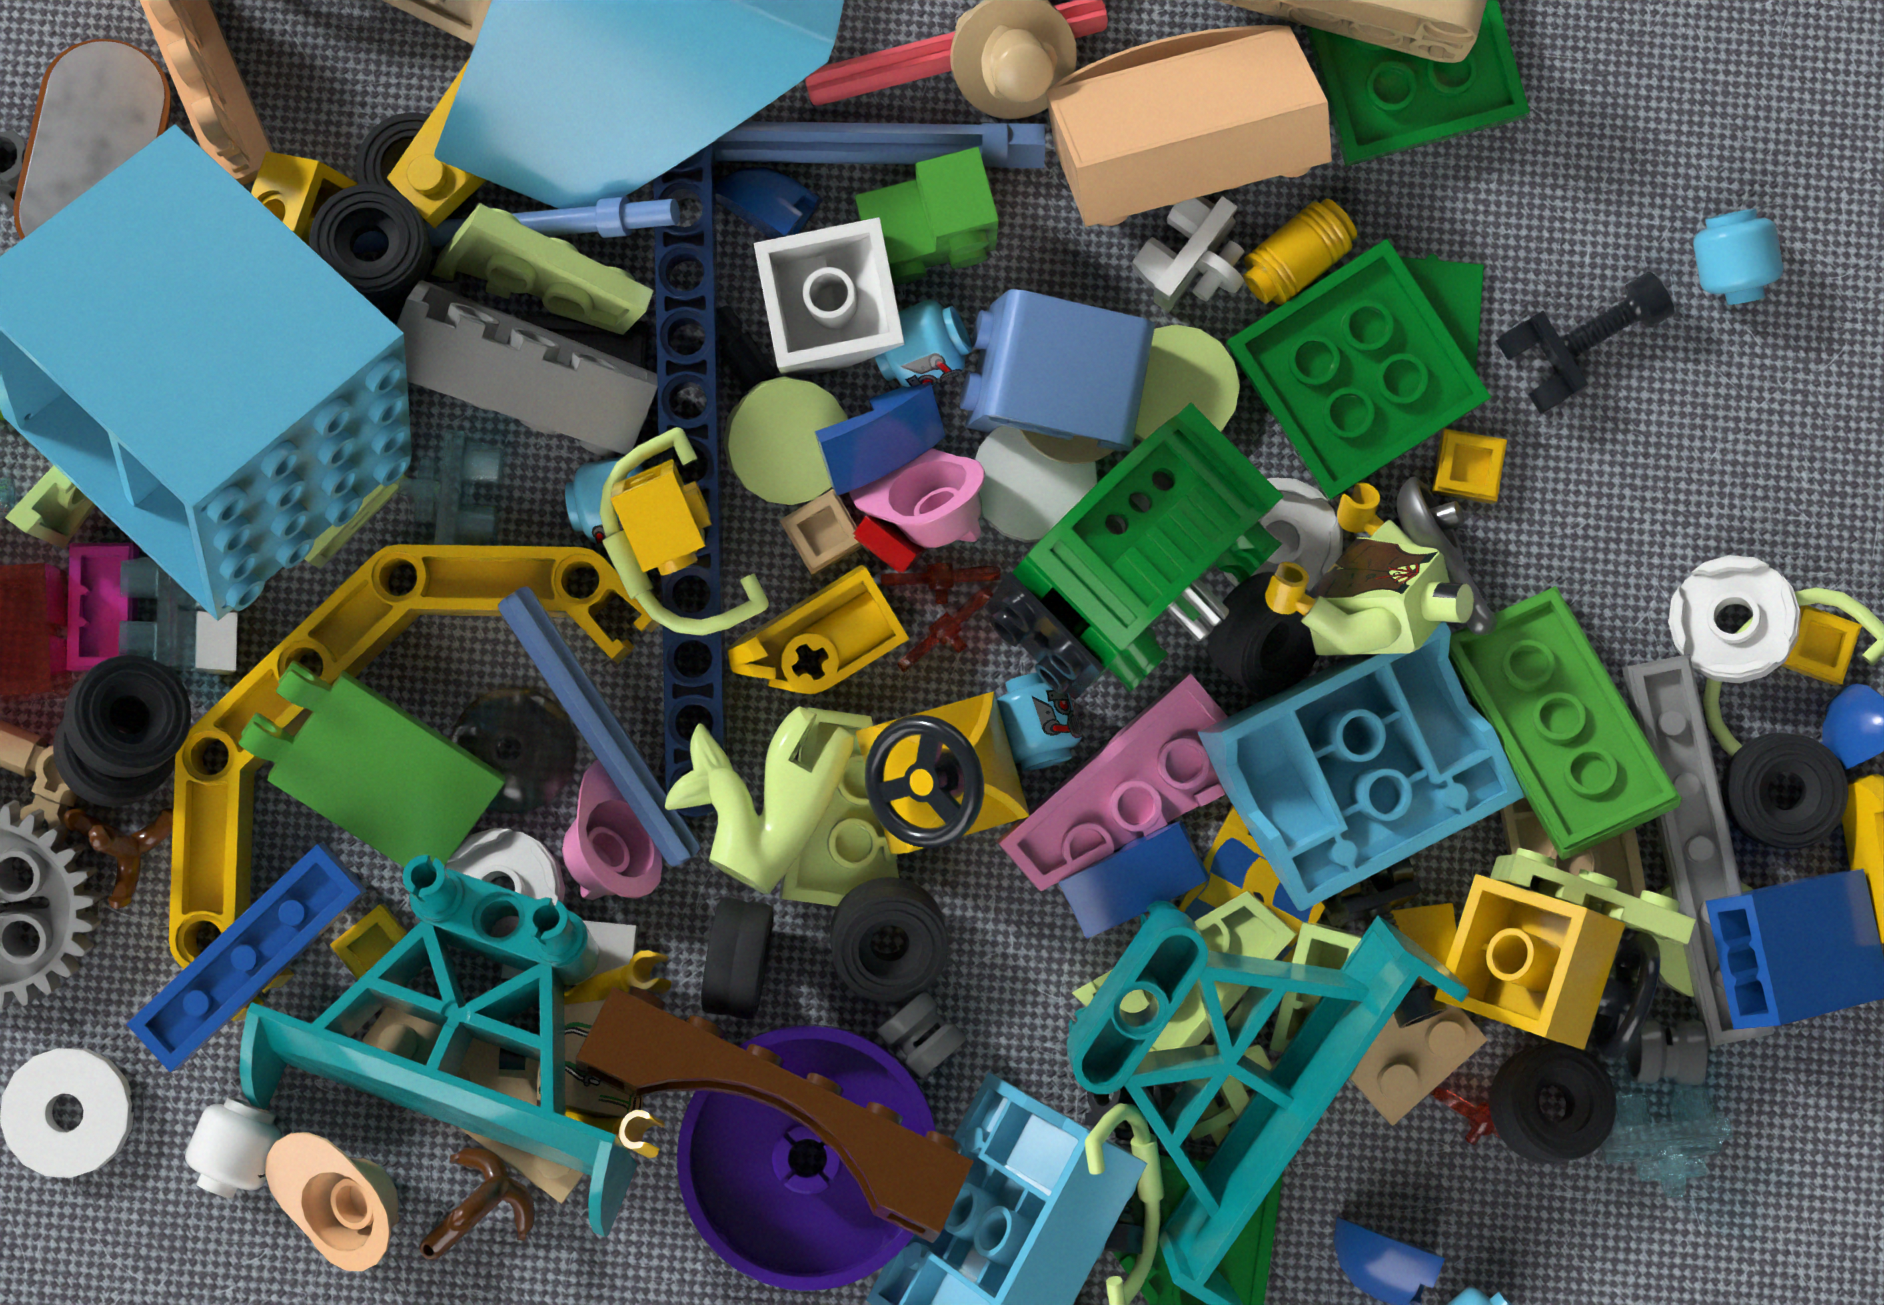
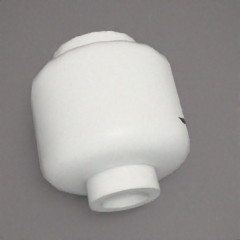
M230 1096L227 1097L224 1105L212 1104L206 1107L185 1154L187 1164L193 1170L201 1173L196 1185L209 1192L230 1199L234 1198L237 1188L257 1190L262 1187L266 1181L265 1167L267 1154L274 1143L282 1138L281 1131L272 1124L276 1115L266 1109L262 1110L251 1106L249 1102Z

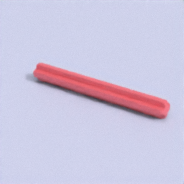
M1073 0L1054 5L1066 19L1075 39L1102 32L1107 28L1108 16L1103 0ZM955 32L821 66L805 78L810 101L813 105L820 106L952 71L950 52Z

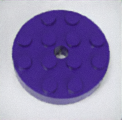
M804 1024L771 1030L738 1046L744 1050H747L749 1044L764 1047L779 1055L785 1061L782 1066L783 1069L806 1079L808 1073L824 1076L844 1089L841 1097L864 1108L868 1102H875L886 1106L904 1118L901 1126L925 1137L927 1131L936 1132L931 1108L913 1075L892 1053L863 1035L834 1026ZM706 1090L695 1091L683 1117L678 1137L677 1173L685 1207L702 1238L717 1255L737 1271L759 1282L783 1289L814 1291L837 1288L856 1282L874 1273L898 1255L912 1239L913 1233L873 1215L859 1184L838 1155L825 1143L824 1149L827 1155V1162L821 1170L814 1173H805L795 1167L791 1159V1149L795 1142L802 1139H813L819 1143L823 1142L809 1128L778 1109L743 1096Z

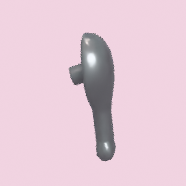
M1410 477L1402 485L1397 497V512L1404 533L1418 546L1437 549L1444 555L1450 583L1468 584L1471 587L1474 604L1472 614L1467 621L1471 632L1476 635L1493 633L1496 630L1497 619L1486 605L1465 567L1462 549L1453 529L1464 525L1462 510L1458 502L1454 501L1440 506L1421 480L1417 477Z

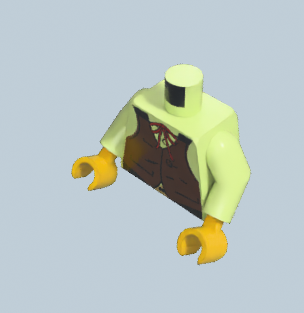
M1356 483L1351 498L1346 494L1342 495L1337 510V519L1343 529L1353 533L1366 531L1371 537H1357L1307 595L1305 590L1309 582V575L1304 568L1292 562H1281L1278 565L1276 573L1271 577L1265 593L1267 605L1274 612L1292 614L1298 611L1303 615L1301 622L1310 628L1316 655L1411 653L1420 649L1442 621L1465 623L1469 620L1473 611L1474 598L1471 587L1468 584L1449 582L1444 555L1439 550L1418 546L1391 519L1384 523L1375 515L1380 502V495L1368 483Z

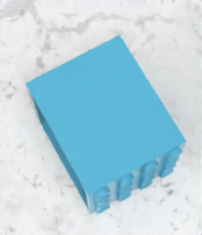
M174 124L0 256V409L3 417L217 621L222 619L233 608L236 611H240L248 607L262 592L265 581L283 566L289 569L299 564L309 554L317 537L332 525L340 527L346 524L359 511L363 499L380 484L383 486L393 484L409 467L412 449L404 333L177 125Z

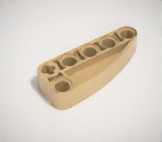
M1215 0L1446 63L1461 62L1465 59L1477 40L1487 0Z

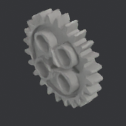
M15 800L3 805L0 810V903L44 896L49 899L50 904L47 907L40 904L18 903L0 913V1010L12 1003L14 994L17 1000L24 1006L38 997V988L48 995L61 986L58 974L68 978L80 968L77 960L72 955L84 956L94 947V944L80 932H89L101 925V919L85 912V908L102 899V893L94 890H84L82 883L94 875L97 870L95 867L77 868L74 860L85 848L84 845L80 843L64 848L59 842L64 836L67 826L62 823L48 832L43 830L44 810L42 809L30 813L24 820H21L19 801ZM14 857L24 859L32 867L34 873L32 885L21 882L14 875L12 868ZM20 921H26L36 928L40 937L39 947H31L22 940L18 931Z

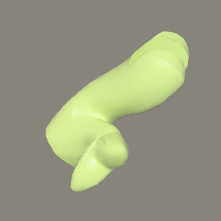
M800 706L791 711L783 720L769 745L765 764L764 804L760 816L755 811L751 795L744 781L733 771L729 758L701 723L696 726L690 743L693 770L682 776L673 785L665 802L667 810L712 803L718 812V825L709 862L732 878L766 895L770 894L815 832L840 783L854 745L855 736L838 727L829 742L823 747L819 755L820 758L813 769L795 760L794 758L799 749L807 741L808 733L817 716L816 713Z

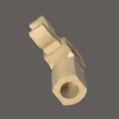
M0 720V767L26 778L31 777L36 772L37 778L31 790L36 794L32 804L20 810V819L24 820L30 813L42 809L44 810V818L48 822L49 830L62 823L65 824V811L68 806L74 807L78 795L61 778L54 760L53 745L47 748V742L43 736ZM66 828L65 834L59 842L60 844L64 842L66 835L68 833V828Z

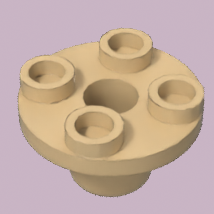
M1048 0L982 1L958 19L950 52L952 73L964 97L983 113L1002 119L1026 118L1047 109V89L1074 73L1077 58L1073 32L1060 11Z

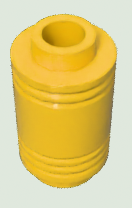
M1324 199L1321 203L1312 201L1300 213H1297L1294 218H1291L1244 257V263L1248 271L1243 274V279L1247 287L1261 302L1267 304L1272 300L1282 306L1302 292L1352 250V241L1357 238L1355 225L1347 213L1330 199Z

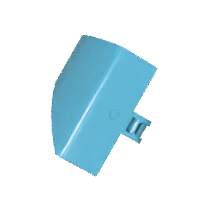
M492 0L435 149L434 156L438 161L558 209L596 206L599 199L624 197L705 148L827 63L836 40L844 0Z

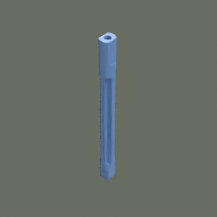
M744 121L712 143L715 152V162L916 165V163L979 147L984 167L1044 168L1045 124L982 123V125ZM698 151L697 153L693 154L692 156H690L689 158H687V159L684 160V161H691V160H693L694 158L697 157V155H698V153H699L700 151Z

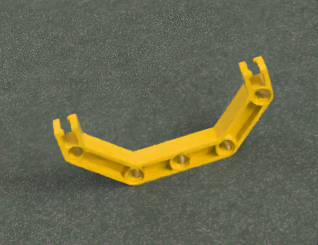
M397 544L386 546L376 552L189 729L186 740L176 753L169 945L170 951L177 963L185 969L201 954L197 947L196 937L202 925L210 921L219 928L222 934L250 908L254 773L267 760L251 754L238 743L243 737L241 732L256 712L270 719L292 736L301 729L313 711L291 703L276 692L280 685L278 683L279 679L293 660L298 662L307 653L318 652L323 661V671L319 678L332 685L342 670L355 678L420 615L502 616L498 610V604L502 599L525 586L532 589L550 617H572L617 664L626 658L635 647L628 639L623 643L618 639L613 642L595 620V614L605 608L614 596H620L641 614L633 623L641 632L647 628L652 633L660 623L651 619L636 598L630 599L617 571L592 549L546 546ZM400 565H413L417 572V581L412 591L406 595H392L388 585L390 574ZM582 567H590L597 570L599 584L595 592L587 598L578 599L571 597L567 588L570 575ZM221 740L228 749V762L222 771L211 775L203 764L204 751L211 743ZM287 967L262 992L266 993L270 988L282 987L294 976L293 972ZM258 995L251 1001L261 1006L264 1004ZM251 1002L231 1020H245Z

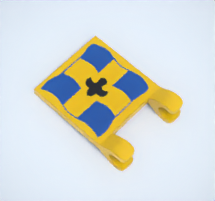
M1232 804L1221 829L1203 861L1210 876L1209 879L1187 891L1178 909L1186 913L1193 921H1196L1249 890L1298 933L1275 959L1292 963L1302 922L1317 923L1325 906L1322 902H1319L1304 911L1297 910L1254 838L1248 834L1249 830Z

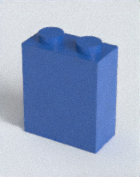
M1864 868L1811 876L1705 901L1734 1030L1780 1026L1884 998V957Z

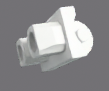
M1223 196L1216 205L1203 197L1175 204L1167 216V223L1189 238L1186 245L1179 254H1176L1151 237L1134 258L1133 270L1148 286L1154 289V303L1168 313L1199 272L1203 276L1192 291L1197 297L1206 302L1218 286L1228 292L1236 293L1244 283L1243 277L1234 268V265L1244 253L1243 248L1237 243L1229 241L1219 255L1214 253L1236 225V221L1232 217L1238 208L1235 204Z

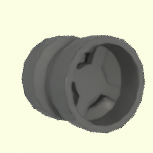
M927 990L913 998L877 1030L889 1045L899 1046L907 1056L906 1066L918 1080L938 1066L967 1040L955 1023H945L937 1013L938 1003ZM933 1026L936 1031L915 1047L912 1043Z
M1646 1019L1637 1039L1627 1050L1628 1068L1632 1081L1635 1083H1656L1661 1077H1672L1678 1084L1701 1085L1705 1078L1708 1061L1707 1035L1702 1021L1678 1020L1673 1026H1662L1656 1019Z

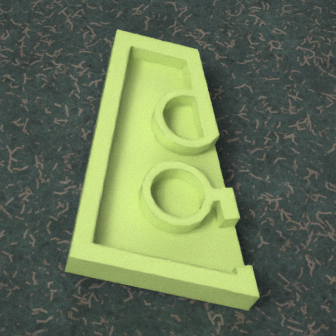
M480 203L439 253L431 275L453 281L457 271L487 280L486 292L509 299L511 292L532 294L541 297L544 306L552 313L622 335L647 311L654 291L636 282L634 277L625 270L617 267H606L580 254L569 242L558 238H548L522 225L511 213L501 209H490Z
M807 707L805 709L816 713L817 716L808 733L807 741L799 749L798 761L813 769L820 758L819 755L823 747L829 742L838 727L855 736L849 761L827 810L810 840L781 879L779 899L838 906L847 893L866 881L883 877L899 878L896 863L898 858L897 854H890L882 824L870 806L865 789V764L855 731L873 726L872 717Z

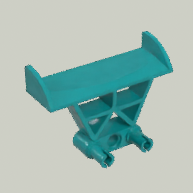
M430 855L417 856L405 866L402 878L404 886L410 893L411 909L421 922L319 1018L310 1024L251 1002L247 1010L241 1040L239 1067L242 1091L251 1106L262 1110L267 1108L287 1064L592 1176L588 1199L589 1222L594 1233L604 1237L609 1235L638 1164L616 1134L566 1117L564 985L578 984L589 978L598 965L600 955L598 945L585 923L578 915L567 910L559 900H557L556 905L553 904V899L549 897L537 900L472 876L446 869L436 857L434 862H432ZM507 916L519 917L518 925L512 933L501 938L491 937L492 928L497 921ZM448 945L524 972L465 1004ZM429 962H431L442 1001L404 987ZM539 1003L540 1036L502 1023ZM383 1006L443 1027L426 1065L349 1037ZM475 1038L539 1061L541 1107L456 1077L472 1039Z
M1155 901L1146 907L1150 913L1149 917L1142 913L1140 917L1141 929L1089 1005L1078 1009L1074 1013L1077 1022L1072 1019L1069 1020L1067 1054L1076 1080L1085 1090L1095 1094H1110L1120 1090L1123 1086L1126 1087L1190 1185L1159 1230L1158 1241L1173 1283L1208 1305H1243L1236 1291L1215 1268L1417 978L1421 976L1460 1002H1463L1470 990L1437 959L1378 915L1341 969L1338 970L1209 951L1195 922L1186 913L1179 911L1170 902ZM1214 981L1252 986L1226 1023ZM1197 982L1214 1044L1148 1052ZM1146 990L1153 994L1150 1004L1142 1011L1129 1013L1120 1008L1122 999L1129 992ZM1287 991L1321 996L1270 1071L1243 1055ZM1230 1074L1256 1092L1202 1170H1200L1182 1142ZM1186 1081L1165 1113L1162 1112L1146 1087Z

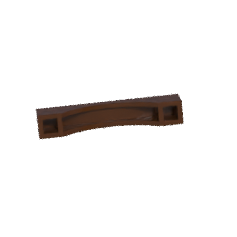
M614 986L612 987L576 1056L577 1071L635 1099L664 1092L706 1090L743 1096L778 1109L809 1128L838 1155L859 1184L873 1215L931 1243H934L938 1238L974 1162L961 1155L963 1146L960 1143L935 1131H927L925 1137L901 1126L904 1118L881 1104L868 1102L865 1108L841 1097L844 1089L824 1076L808 1073L806 1079L791 1073L782 1068L785 1061L779 1055L764 1047L749 1044L747 1050H744L723 1040L724 1030L704 1018L690 1015L686 1022L663 1011L666 1003L644 989L631 986L628 993Z

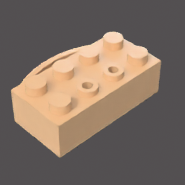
M1254 25L1227 27L1181 34L1152 41L1091 63L1063 78L1046 91L1054 148L1085 227L1095 224L1102 226L1118 225L1125 221L1129 215L1167 205H1175L1182 201L1227 189L1238 188L1280 175L1284 177H1299L1306 174L1313 166L1332 162L1328 101L1290 26Z

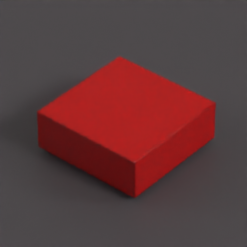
M871 515L865 516L853 532V535H855L854 539L898 573H904L914 567L927 550V548L911 542L895 523Z

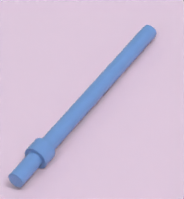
M627 197L599 199L596 206L512 213L522 225L544 236L599 232L603 238L629 236L632 234L633 229L677 225L680 219L679 206L675 199L631 203ZM467 218L444 220L435 229L425 221L424 224L430 236L431 247L447 245ZM366 232L355 241L353 253L387 251L389 240L380 232Z

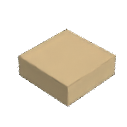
M833 489L779 520L812 577L864 547L854 539L855 535H853V532L857 526Z

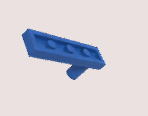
M324 843L316 844L126 1025L169 1072L180 1069L367 892L366 888L360 883L358 875L353 870L346 868Z

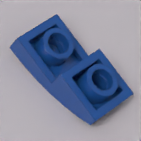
M931 382L912 387L903 386L870 398L868 400L871 412L815 431L831 486L837 496L864 486L901 468L946 437Z
M1180 820L1125 844L1120 851L1095 862L1058 883L1087 939L1147 912L1146 907L1155 901L1168 902L1204 883L1210 876L1183 821Z

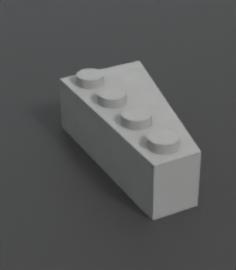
M423 280L417 283L407 297L397 323V327L404 333L408 382L461 399L481 409L497 411L517 418L522 424L542 433L555 434V432H559L580 439V446L590 452L608 458H614L616 452L627 455L633 450L658 388L656 373Z

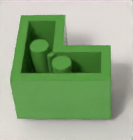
M979 147L916 163L915 180L855 195L856 212L859 221L880 217L893 285H901L919 280L927 275L925 268L950 262L952 269L977 265L987 260L986 252L996 250L999 219Z

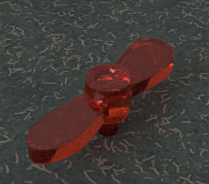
M932 563L927 565V573L881 574L880 582L881 586L928 584L929 589H935L936 604H947L948 588H953L954 582L998 581L1001 579V569L997 566L953 569V563Z
M988 586L981 588L952 616L945 612L928 627L931 635L897 663L899 669L905 673L938 643L942 646L949 643L958 654L963 651L968 645L958 635L962 630L959 625L990 600L994 594Z
M1437 1086L1429 1093L1445 1106L1469 1119L1468 1124L1471 1129L1465 1136V1140L1471 1145L1475 1146L1482 1135L1489 1137L1493 1133L1500 1138L1494 1127L1488 1103L1480 1102L1477 1107H1474L1440 1086Z

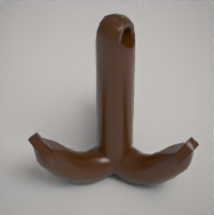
M165 808L161 810L162 814L154 821L131 835L86 814L82 809H71L64 814V822L68 829L77 831L90 839V843L95 850L117 858L116 880L112 895L108 897L109 905L112 908L120 909L132 902V897L139 881L141 855L155 848L173 831V809Z
M464 1148L457 1154L450 1155L451 1164H461L480 1170L484 1174L485 1182L420 1242L422 1256L428 1260L440 1258L502 1200L510 1203L513 1208L518 1231L517 1240L525 1241L526 1235L532 1229L535 1220L534 1200L526 1186L510 1178L504 1161L490 1150Z

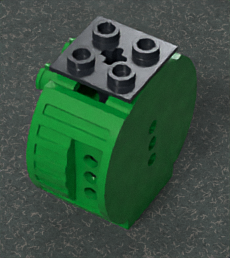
M1190 402L1180 413L1161 425L1119 462L1032 548L1018 566L1004 577L985 606V609L992 615L989 618L990 624L1004 641L1014 647L1020 644L1038 662L1035 665L1037 673L1057 693L1063 694L1066 691L1076 700L1108 670L1126 686L1125 689L1130 693L1169 654L1157 644L1156 634L1152 629L1167 613H1170L1197 641L1205 639L1212 632L1214 626L1222 622L1209 606L1222 619L1227 617L1229 609L1201 580L1217 567L1220 571L1232 573L1238 579L1237 581L1241 583L1267 561L1283 543L1279 539L1277 540L1260 522L1284 496Z

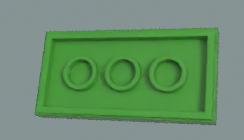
M1556 586L1495 613L1497 626L1496 630L1491 634L1476 635L1471 632L1468 626L1451 633L1448 653L1450 663L1478 713L1493 726L1520 788L1562 861L1680 807L1682 798Z

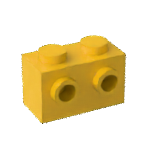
M673 459L613 484L610 499L642 572L658 567L661 576L681 570L698 560L695 553L698 549L705 547L703 528L712 525L711 515L697 482L694 481L684 485Z

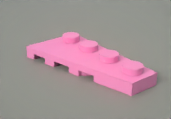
M1184 673L1029 811V817L1016 822L996 842L1039 891H1043L1066 877L1113 854L1114 850L1159 830L1168 825L1167 822L1182 814L1225 795V791L1198 732L1228 718V716L1191 673Z

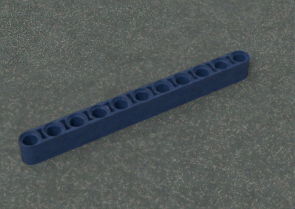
M713 143L701 149L697 157L690 162L679 163L653 179L654 200L675 199L678 201L690 198L695 199L703 206L701 217L691 226L669 225L654 227L659 435L676 427L683 429L693 450L701 452L707 457V473L697 484L710 512L712 523L709 526V535L705 541V547L698 549L695 553L698 560L681 570L661 576L662 607L680 617L700 620L725 613L716 179ZM686 261L696 262L704 269V276L699 286L689 291H680L671 286L670 276L675 266ZM683 325H697L705 331V342L702 348L695 354L687 356L673 351L671 340L675 331ZM690 387L703 391L706 394L707 402L706 408L701 415L690 420L680 419L674 415L672 405L678 392ZM674 446L659 453V464L671 459L676 462L679 456ZM689 578H702L710 587L711 596L709 603L699 612H684L677 603V589L682 582ZM663 626L665 774L667 795L673 785L688 771L693 769L690 753L691 741L684 737L679 727L680 716L689 706L698 704L709 710L714 722L710 734L728 757L725 630L700 636L676 633ZM701 641L711 651V666L702 676L691 678L683 674L679 668L678 654L687 643ZM710 803L675 810L686 816L699 817L710 814L716 809Z

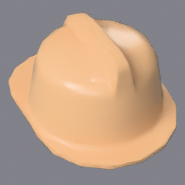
M309 1132L290 1133L277 1140L267 1154L265 1175L270 1192L281 1208L303 1230L330 1263L346 1271H364L378 1264L388 1250L391 1228L400 1219L398 1215V1193L390 1175L380 1165L368 1159L349 1158L328 1139Z

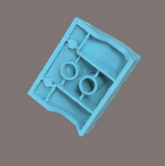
M1442 621L1419 650L1411 653L1353 655L1198 732L1225 793L1297 910L1304 911L1524 798V794L1493 726L1468 703L1450 663L1448 653L1451 632L1446 622Z
M988 1072L953 1137V1140L963 1146L961 1155L974 1162L941 1234L934 1243L914 1234L899 1254L884 1265L866 1301L871 1305H1074V1301L1093 1265L1102 1254L1105 1243L1127 1201L1132 1197L1147 1163L1107 1139L1102 1145L1106 1169L1101 1174H1091L1088 1169L1085 1139L1092 1130Z

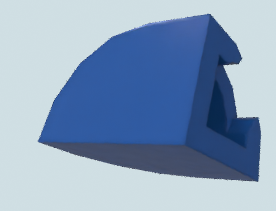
M767 167L741 168L716 181V201L771 239L800 234L823 202L822 198L794 179Z
M1856 683L1845 686L1827 704L1825 711L1828 713L1822 725L1821 742L1837 757L1843 770L1852 768L1884 751V697L1867 685Z
M1337 1216L1333 1242L1340 1267L1353 1285L1373 1298L1390 1305H1422V1299L1420 1298L1425 1285L1431 1288L1434 1287L1445 1258L1432 1250Z

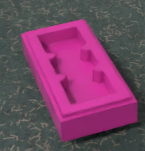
M69 543L66 670L88 672L95 665L106 659L121 655H137L139 546L137 544Z

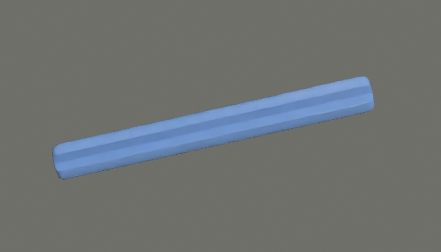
M525 586L502 599L498 604V610L666 862L670 866L675 867L691 859L701 849L700 842L679 811L675 809L667 810L665 808L667 792L532 589Z

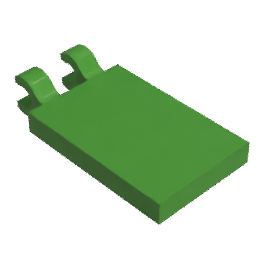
M294 660L279 679L278 683L280 685L276 692L291 703L313 711L294 737L270 719L256 712L241 732L243 737L238 743L251 754L276 763L269 772L267 781L404 868L410 860L421 855H430L432 862H434L436 857L445 866L505 783V775L344 670H342L334 683L330 685Z

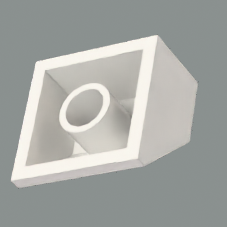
M880 217L754 243L777 367L783 376L798 378L847 368L905 345Z

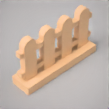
M140 0L200 147L241 185L256 180L265 152L274 151L211 0Z

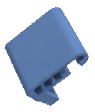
M1017 289L1008 290L989 306L988 311L981 310L976 319L972 347L980 349L976 373L970 371L967 373L960 397V409L968 410L965 428L990 433L1004 425L1065 440H1071L1074 438V435L1098 440L1097 447L1131 450L1156 324L1144 318Z

